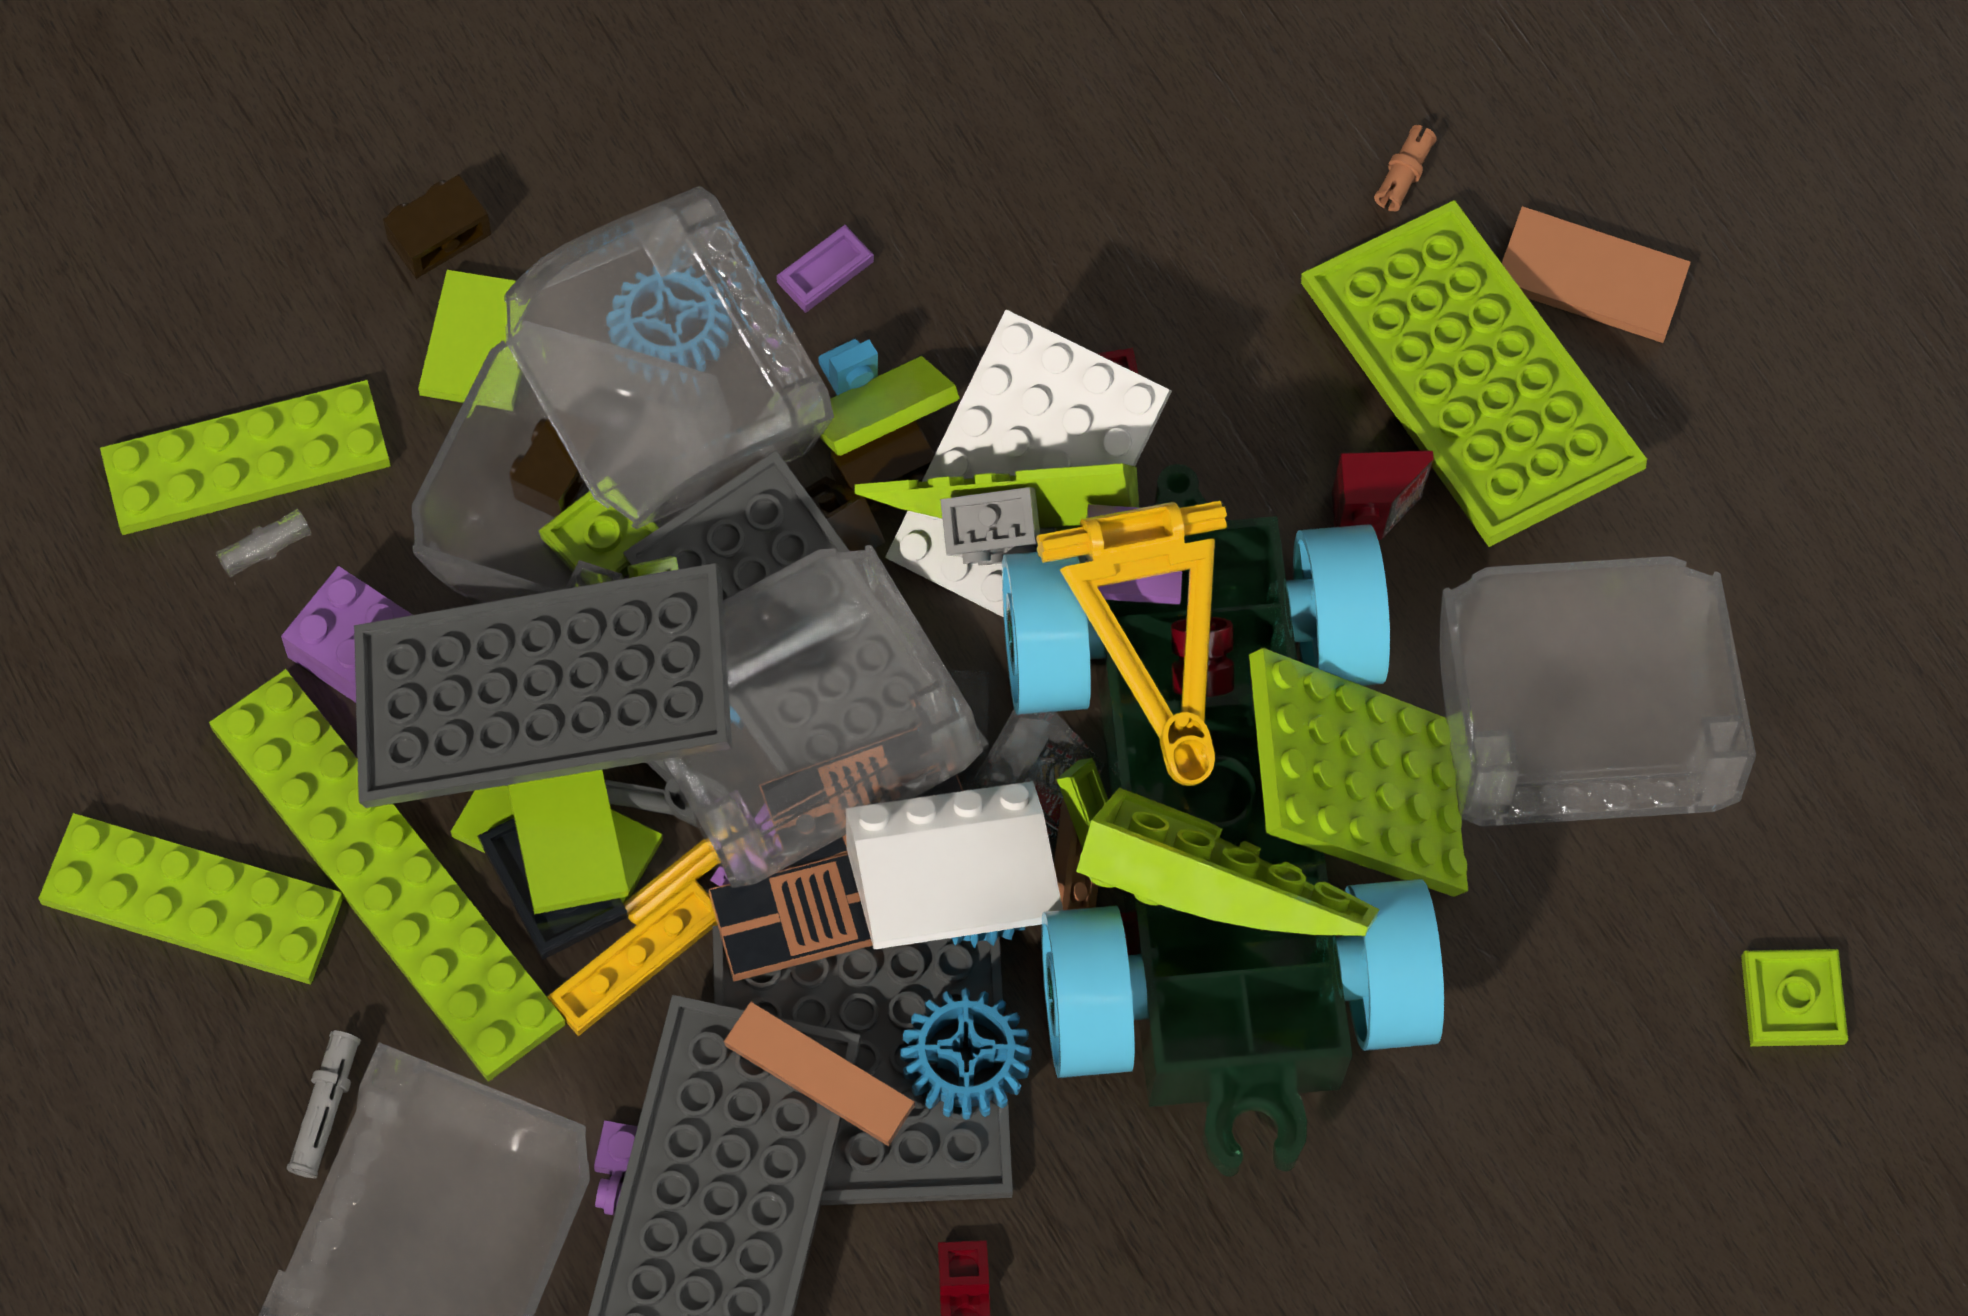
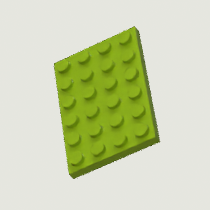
M1265 648L1249 654L1266 833L1403 880L1422 879L1429 889L1453 897L1468 892L1467 861L1463 850L1462 818L1458 808L1457 775L1453 766L1452 733L1448 718Z

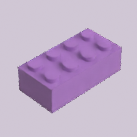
M338 566L281 635L289 659L356 703L354 625L411 616L412 614Z

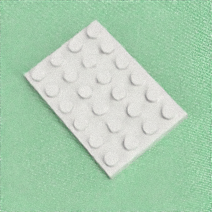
M1005 310L922 482L938 477H964V479L973 478L975 474L986 473L1016 475L1015 471L1121 463L1135 467L1172 391L1009 310ZM907 511L885 558L1004 617L1002 563L992 565H978V563L963 564L962 557L946 555L943 519ZM1040 529V534L1054 532V529ZM1078 556L1079 562L1085 563L1086 556Z

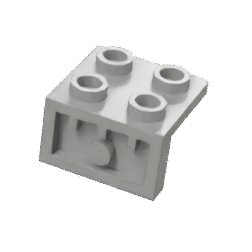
M1027 487L940 499L946 555L962 557L963 564L978 563V565H992L1002 563L1004 554L1037 552L1038 543L1036 537L1040 535L1035 488Z

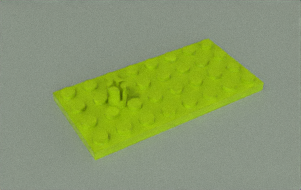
M1455 200L1302 273L1301 284L1419 450L1433 451L1434 459L1431 467L1488 547L1646 469L1647 458Z

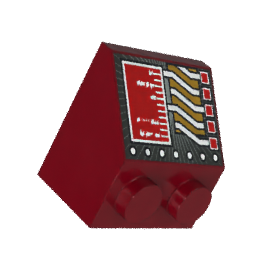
M1433 451L1341 453L1332 488L1334 526L1344 527L1369 524L1374 528L1378 540H1382L1423 497L1434 459Z

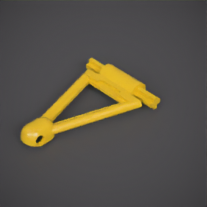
M1221 501L1179 508L1175 502L1084 518L1081 519L1080 527L1037 535L1038 556L1042 559V563L1082 555L1086 556L1089 562L1065 566L1060 569V572L1158 735L1168 774L1181 785L1194 786L1200 784L1211 774L1215 762V752L1210 732L1205 724L1215 539L1185 543L1184 536L1225 529L1227 527L1225 506L1222 507ZM1190 569L1182 707L1180 713L1172 714L1098 587Z

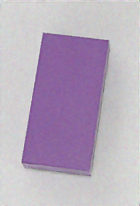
M844 225L777 275V283L806 313L874 262V254Z

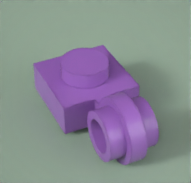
M604 1120L594 1164L595 1172L611 1175L610 1180L600 1179L596 1195L595 1207L604 1209V1214L615 1215L623 1177H625L638 1126Z

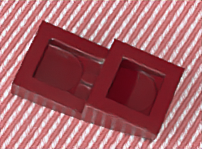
M987 1240L938 1242L941 1316H990Z

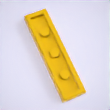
M694 879L547 996L577 1036H580L711 931L713 926H717L709 894Z

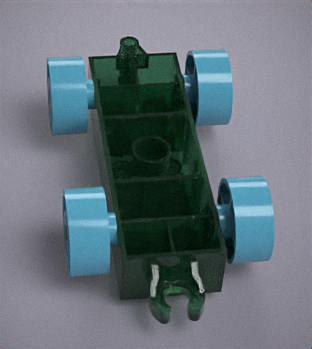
M1174 464L1167 466L1158 476L1154 505L1175 502L1179 508L1205 504L1206 501L1198 489L1199 480L1197 474L1185 465ZM1277 516L1226 520L1227 527L1225 529L1184 536L1185 543L1215 539L1211 617L1225 618L1233 624V650L1227 653L1226 657L1234 663L1235 688L1232 692L1225 695L1206 697L1205 724L1210 732L1215 752L1214 768L1207 779L1194 786L1181 785L1168 774L1158 735L1060 572V569L1065 566L1079 564L1078 556L1042 563L1038 552L1004 554L1002 558L1004 630L1009 679L1016 714L1088 709L1091 695L1090 660L1095 659L1111 797L1118 788H1122L1203 819L1222 828L1220 838L1238 847L1241 842L1247 841L1261 848L1259 858L1271 864H1281L1286 861L1302 869L1306 882L1312 885L1318 882L1328 883L1323 852L1266 833L1249 654L1265 648L1297 661L1295 642H1298L1301 661L1304 664L1362 686L1384 684L1388 674L1390 656L1389 606L1383 559L1374 528L1368 524L1299 530L1296 533L1294 542L1293 580H1286ZM1190 569L1182 571L1180 604L1105 600L1173 715L1181 712L1182 695L1175 693L1173 690L1172 664L1179 659V656L1172 652L1171 624L1180 619L1187 618ZM1422 879L1348 885L1345 892L1380 910L1366 936L1342 935L1341 937H1336V935H1308L1261 930L1214 921L1163 905L1145 904L1137 900L1134 894L1123 890L1130 955L1127 953L1124 927L1118 906L1043 912L1042 961L1051 1051L1057 1077L1066 1078L1132 1072L1135 1053L1134 1020H1138L1149 1107L1205 1102L1206 1114L1203 1122L1202 1141L1208 1159L1221 1174L1228 1177L1235 1176L1239 1172L1243 1161L1242 1148L1236 1142L1232 1132L1233 1123L1244 1112L1251 1110L1261 1111L1269 1115L1277 1128V1138L1273 1144V1161L1277 1169L1285 1172L1292 1170L1304 1149L1307 1137V1117L1303 1100L1298 1093L1340 1090L1352 1058L1345 1001H1349L1355 1035L1359 1046L1364 1051L1438 1044L1441 1039L1444 1021L1442 956L1435 911L1426 883Z

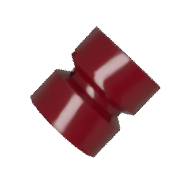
M1187 618L1180 619L1171 624L1172 652L1179 656V659L1172 664L1173 690L1179 695H1182ZM1210 618L1206 697L1225 695L1232 692L1235 688L1234 663L1226 657V654L1233 650V624L1225 618Z

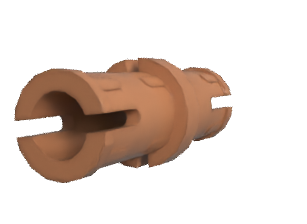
M1412 126L1410 134L1399 154L1392 156L1388 163L1390 171L1379 191L1374 196L1376 203L1385 209L1390 199L1392 202L1389 206V211H1398L1411 184L1419 181L1423 173L1422 164L1437 140L1436 135L1430 129L1426 128L1421 138L1419 134L1423 126Z

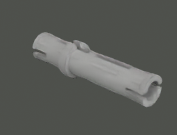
M336 1030L330 1032V1039L320 1070L313 1072L311 1081L315 1085L301 1123L290 1162L286 1168L289 1172L306 1178H317V1171L332 1130L342 1094L349 1091L351 1081L347 1078L361 1040L346 1032Z

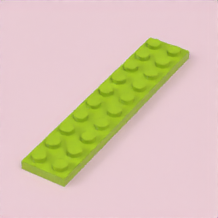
M286 669L209 722L212 731L336 889L342 892L343 898L488 1082L566 1025L562 1015L395 805L388 804L365 808L359 803L358 759Z

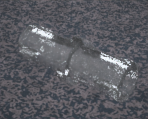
M297 508L272 524L263 528L260 525L252 528V534L217 551L216 555L221 559L219 561L231 578L265 558L268 561L276 558V552L306 536L308 537L312 533L310 528L307 527L308 524Z

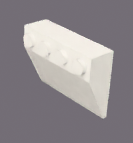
M1033 781L846 808L847 852L873 949L1041 925L1043 912L1063 910L1044 813Z

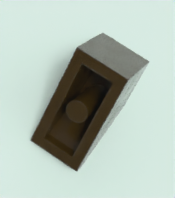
M827 476L805 488L858 563L868 559L873 554L874 549L885 543L865 497L855 494V491Z

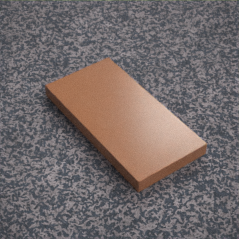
M1523 206L1521 207L1502 261V265L1528 299L1661 343L1665 340L1691 263L1690 261Z

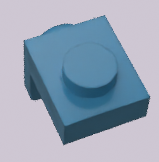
M853 339L818 357V363L837 395L850 389L862 387L873 378L878 377V353L870 339L862 343Z

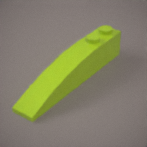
M1124 463L1015 471L1016 475L1008 473L975 474L973 478L964 479V477H938L927 479L924 482L902 480L855 484V494L903 510L942 518L940 499L1032 487L1036 490L1040 529H1054V532L1080 527L1081 519L1086 518L1088 504L1139 508L1137 467Z
M1118 788L1091 820L1076 872L1088 876L1096 885L1107 888L1117 887L1134 894L1137 900L1148 905H1163L1210 920L1261 930L1308 935L1366 936L1380 910L1327 882H1318L1315 885L1306 882L1302 869L1286 861L1281 864H1271L1259 858L1261 848L1247 841L1241 842L1238 847L1220 838L1222 828L1208 821L1122 788Z

